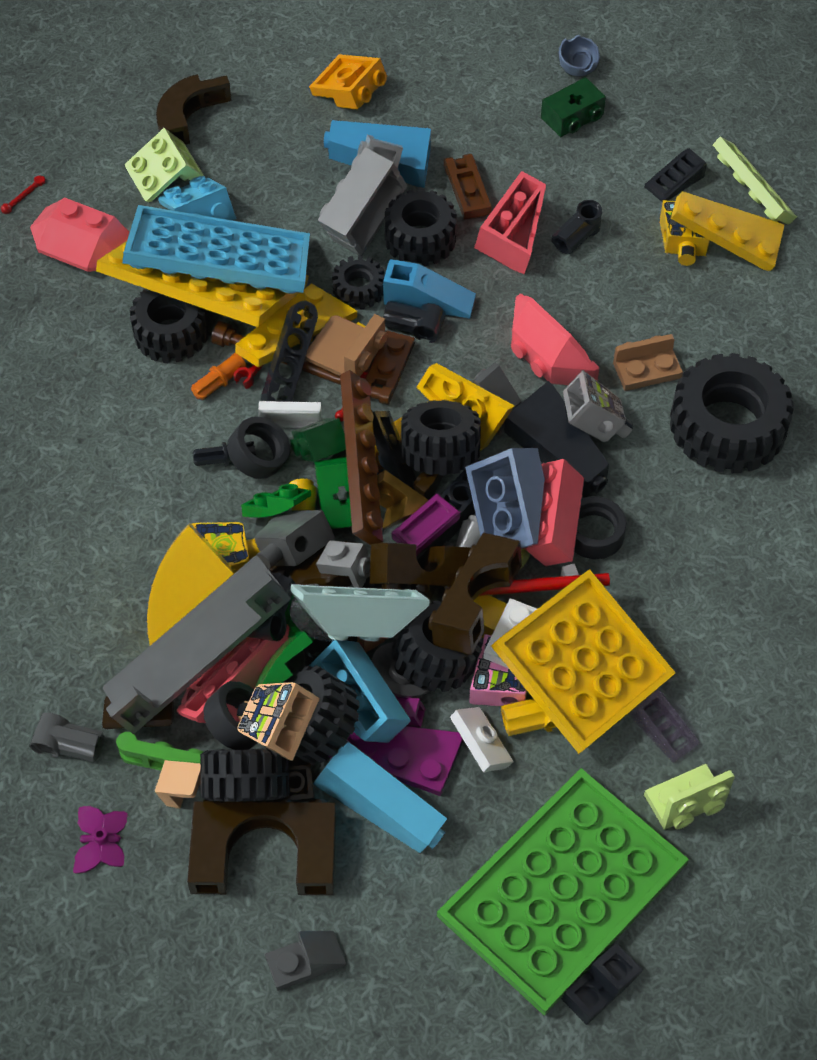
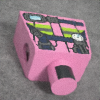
M485 634L481 648L482 651L478 658L470 688L469 703L474 705L503 706L526 700L528 691L509 668L483 659L484 651L491 638V635Z

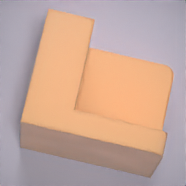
M164 761L155 793L166 806L180 809L183 798H194L196 796L198 787L201 785L200 763Z

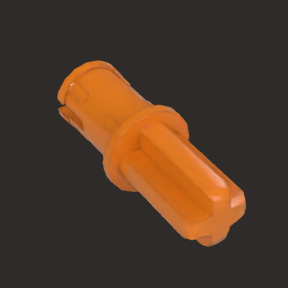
M233 353L232 356L217 367L212 366L207 375L192 385L191 391L197 399L204 400L219 387H226L228 381L234 377L235 371L240 367H246L244 359L238 354Z

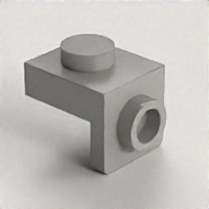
M329 541L316 563L319 572L322 574L349 576L355 588H362L367 577L370 576V558L362 543Z

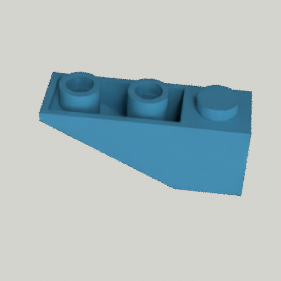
M393 259L389 260L383 280L385 305L388 301H394L421 308L422 305L431 303L443 308L446 315L470 319L476 293L420 264Z

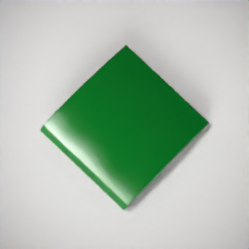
M305 631L295 632L276 650L263 668L255 687L259 684L283 683L293 675L285 663L313 643Z

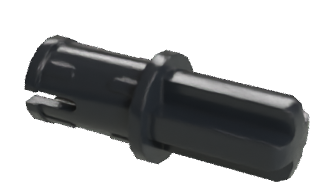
M254 441L245 442L250 452L256 456ZM222 442V446L195 449L193 451L194 464L202 466L224 463L225 467H228V464L233 463L227 450L228 444Z

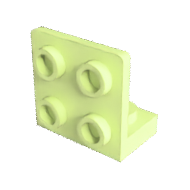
M165 128L125 164L131 178L147 202L153 201L178 177L186 181L187 179L191 180L204 176L184 142Z
M704 764L645 790L644 796L664 830L673 826L675 829H682L694 821V817L705 812L707 816H710L722 810L735 776L729 770L714 777L707 764Z

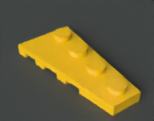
M683 191L676 197L671 215L672 220L763 270L771 271L775 267L785 224Z

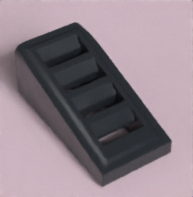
M687 148L645 183L644 187L661 202L663 200L668 201L704 178L707 164L695 152ZM659 183L664 184L668 190L666 191Z

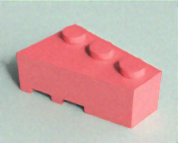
M565 459L541 464L545 482L538 544L524 548L544 566L572 562L574 556L584 477Z

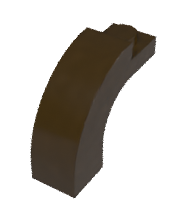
M198 74L172 85L163 94L157 106L156 119L158 131L160 132L165 128L183 141L185 145L190 144L186 122L189 116L201 108L232 101L230 82L227 75L200 81Z

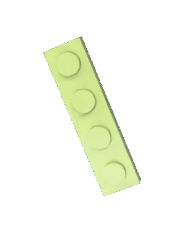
M719 137L713 144L719 152L717 157L724 165L733 168L735 171L733 173L734 178L742 185H747L750 188L748 194L757 203H762L767 208L764 213L771 220L781 221L787 225L792 223L797 218L792 210L736 145Z

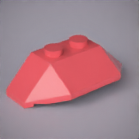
M63 198L46 207L30 227L38 253L87 272L96 271L97 260L126 242L130 233L115 216L67 198Z
M521 293L517 295L511 341L513 353L520 359L524 358L530 364L536 376H543L551 384L569 385L582 370L598 381L599 366L589 359L586 351L576 339L533 298L524 296Z
M288 624L285 635L280 641L249 637L241 641L187 688L181 705L176 710L178 714L198 723H206L204 720V705L207 699L222 685L229 681L242 682L255 689L263 668L276 650L288 639ZM226 703L229 713L239 722L240 720L237 716L238 709Z

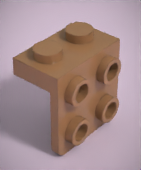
M374 314L364 328L340 316H332L309 346L305 359L338 376L351 370L360 377L368 369L372 359L387 340L388 334L385 332V318Z

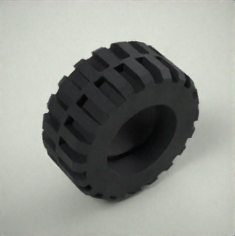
M731 353L726 357H723V354L713 355L711 360L704 358L696 362L695 366H690L676 385L670 413V429L674 434L677 446H684L683 453L690 459L693 457L697 458V464L705 468L707 465L715 467L714 471L723 473L724 469H731V474L742 473L743 468L753 471L759 469L760 463L766 465L771 462L774 455L779 454L783 448L794 411V402L791 399L792 393L788 385H784L785 380L778 372L774 374L771 366L765 362L763 364L756 362L757 358L751 356L742 358L739 357L740 354ZM716 402L737 403L750 410L757 420L747 424L726 423L711 415L706 406Z

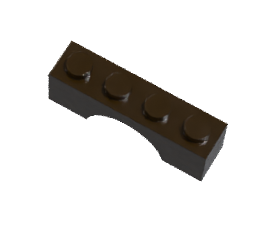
M483 532L477 544L471 546L466 563L458 568L454 583L451 588L445 590L441 605L430 616L429 630H432L433 644L435 646L472 655L485 632L483 609L474 600L480 594L490 589L510 587L522 566L521 543L519 540Z

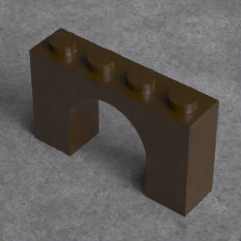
M204 799L203 802H193L187 879L190 894L226 895L229 856L234 844L240 837L252 830L271 828L288 835L298 849L296 875L298 895H334L335 803H329L324 799H312L309 802H293L290 799H278L273 802H224Z

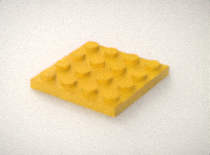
M590 569L491 645L493 650L578 754L675 674V671Z

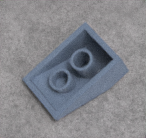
M511 448L465 467L480 536L484 532L519 540L521 549L538 544L545 482L538 448Z

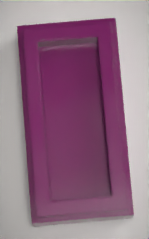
M436 494L391 532L392 539L397 543L417 544V556L460 519V512Z

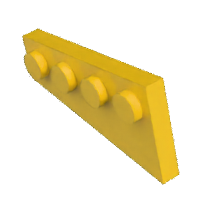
M311 283L304 289L303 293L297 294L263 324L256 327L236 343L235 353L257 367L272 361L287 312L291 306L300 301L312 303L318 312V319L311 341H313V336L320 333L332 316L337 315L352 321L357 318L358 311ZM304 310L297 312L301 315L300 324L308 319L304 316ZM289 335L287 342L290 348L300 344V340L296 336Z

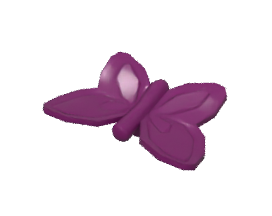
M92 806L79 807L78 825L83 832L90 835L80 836V842L88 844L81 847L75 855L73 873H86L94 869L100 862L113 867H122L124 865L125 856L123 850L116 842L121 840V837L117 834L125 827L128 813L125 811H113L104 815L99 809Z

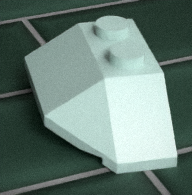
M291 584L290 589L316 625L325 631L329 638L340 641L348 640V636L359 637L362 640L372 642L379 641V637L393 638L429 606L430 601L417 590L299 584Z

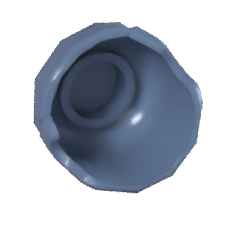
M576 35L570 40L566 38L562 40L559 47L560 65L567 74L580 77L590 74L597 68L600 60L599 48L591 39Z

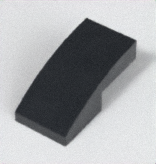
M616 943L592 963L589 971L564 992L561 999L587 1025L641 974L643 969Z

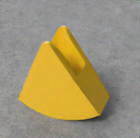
M191 523L183 529L171 544L154 578L147 612L150 646L236 573L230 564Z

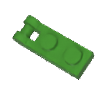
M123 732L116 739L121 759L125 763L160 771L165 760L200 763V754L203 753V751L198 749H189L188 751L176 749L171 744L161 741L155 742V744L139 741L131 732Z

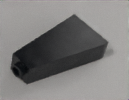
M549 381L546 382L510 412L505 420L504 433L523 448H538L542 464L565 459L584 477L582 491L584 498L593 492L597 494L604 489L608 483L609 463L590 436L569 423L565 401L553 384Z

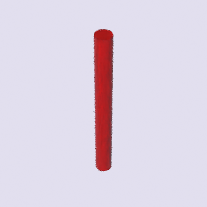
M609 573L594 574L603 586H610ZM581 575L513 580L510 587L490 589L479 596L563 590Z

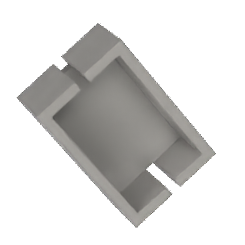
M365 147L362 153L353 160L351 170L345 179L338 183L335 194L330 202L326 203L320 211L318 222L327 231L330 238L357 255H362L384 223L385 209L388 208V203L391 200H396V196L403 193L407 187L394 162Z

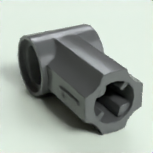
M43 713L29 747L38 754H41L42 751L51 753V757H58L59 754L95 762L103 747L104 734L103 731L70 724L66 718L60 715Z

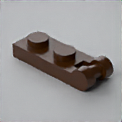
M471 153L465 154L459 159H453V157L444 158V168L452 185L463 219L490 215L492 206L473 155Z
M386 330L388 334L384 346L378 350L365 380L371 387L370 397L378 399L379 403L389 405L414 347L415 338ZM375 384L383 385V388L376 387Z

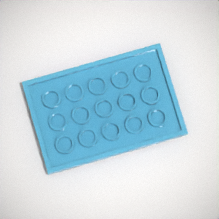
M138 205L123 252L122 263L129 264L136 269L148 267L160 269L167 274L178 272L190 274L197 279L209 277L220 279L228 284L240 282L250 284L258 289L270 287L280 289L282 292L289 294L303 293L310 233Z

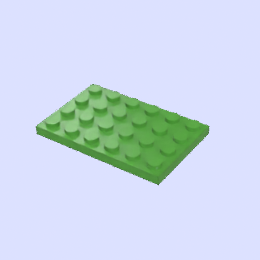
M580 768L437 911V917L545 1016L563 997L564 992L587 972L592 963L602 956L681 872L689 859Z

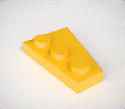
M438 363L429 366L416 387L429 401H456L462 403V405H468L473 411H476L481 420L480 451L489 445L514 408L513 404Z

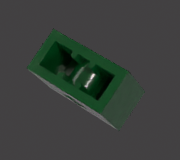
M585 77L542 99L541 119L560 137L568 133L573 134L581 126L591 121L596 122L604 115L606 96Z
M325 418L291 431L294 437L290 439L293 452L296 457L300 456L303 461L315 462L346 450L345 433L339 418Z

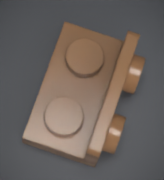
M672 334L654 336L637 342H626L615 348L613 364L625 391L682 378L683 371L673 351L675 339Z

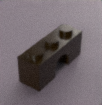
M371 544L370 584H383L382 589L399 590L403 589V585H411V590H417L418 592H431V586L439 587V593H444L454 583L458 568L466 563L471 547H427V560L424 567L421 568L416 557L417 544Z

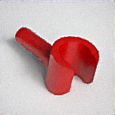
M253 365L250 368H238L234 373L236 384L241 378L248 377L243 382L244 388L248 389L253 386V377L264 365L260 367Z

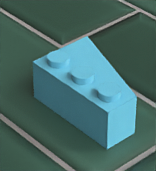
M334 640L309 665L311 667H321L355 690L358 695L356 699L359 700L360 707L357 710L359 718L354 724V733L364 741L389 743L411 721L359 642Z

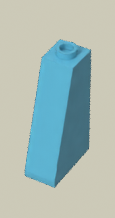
M347 742L344 747H340L338 753L333 756L313 783V785L419 853L427 846L433 849L445 834L440 829L447 820L445 816L350 742Z

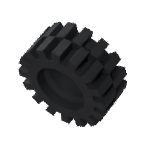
M358 255V260H354L353 256L348 257V262L344 259L341 260L340 266L336 265L332 273L333 294L345 304L349 303V306L354 309L355 305H360V309H365V304H368L369 307L374 306V300L379 303L381 295L384 296L383 280L385 275L383 267L380 268L378 261L373 263V258L367 257L366 261L363 260V255ZM354 278H364L370 282L362 287L348 284Z

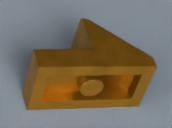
M385 470L377 475L378 488L381 494L380 505L386 508L383 523L384 529L403 523L429 501Z

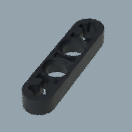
M300 301L294 304L287 312L261 394V401H275L271 394L279 390L278 398L282 402H292L318 319L316 307L308 301ZM304 310V316L308 319L300 324L301 315L297 312ZM289 335H294L300 340L298 351L292 350L287 342ZM281 362H285L291 367L292 374L290 378H284L280 374L279 365Z

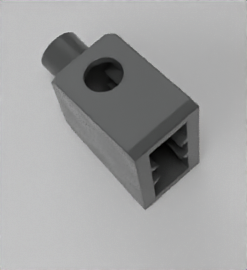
M323 510L285 511L275 515L255 536V543L260 551L256 556L263 561L269 570L273 566H296L327 545L335 536Z

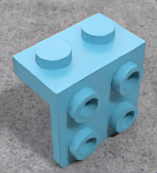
M205 176L191 179L189 181L190 184L182 188L179 186L169 188L164 191V195L158 198L162 206L172 211L232 221L236 219L226 187Z

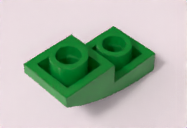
M296 484L281 485L279 490L273 493H257L251 500L241 505L242 517L256 518L280 514L311 497V490L298 488Z

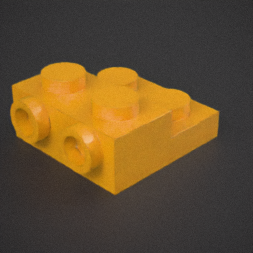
M339 54L309 88L313 96L333 98L337 107L358 109L364 103H368L371 100L372 93L379 86L385 85L387 74L380 58Z

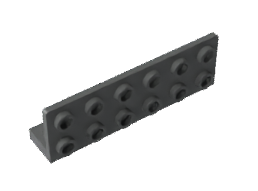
M254 556L103 686V690L111 701V704L106 708L111 718L132 734H135L291 599L258 556Z

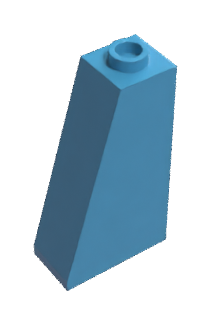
M332 120L330 132L325 131L324 148H328L329 159L352 165L353 160L357 156L360 142L366 140L367 134L372 135L375 139L402 145L403 151L398 165L400 175L405 183L425 188L431 150L430 128Z

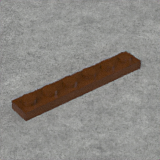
M348 370L340 375L352 533L371 545L383 542V519L381 517L379 501L381 494L378 488V465L375 456L376 440L373 434L372 423L374 415L371 410L370 400L371 387L364 378H360L353 371Z

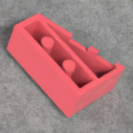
M521 171L480 227L474 248L510 269L525 274L532 253L546 184Z

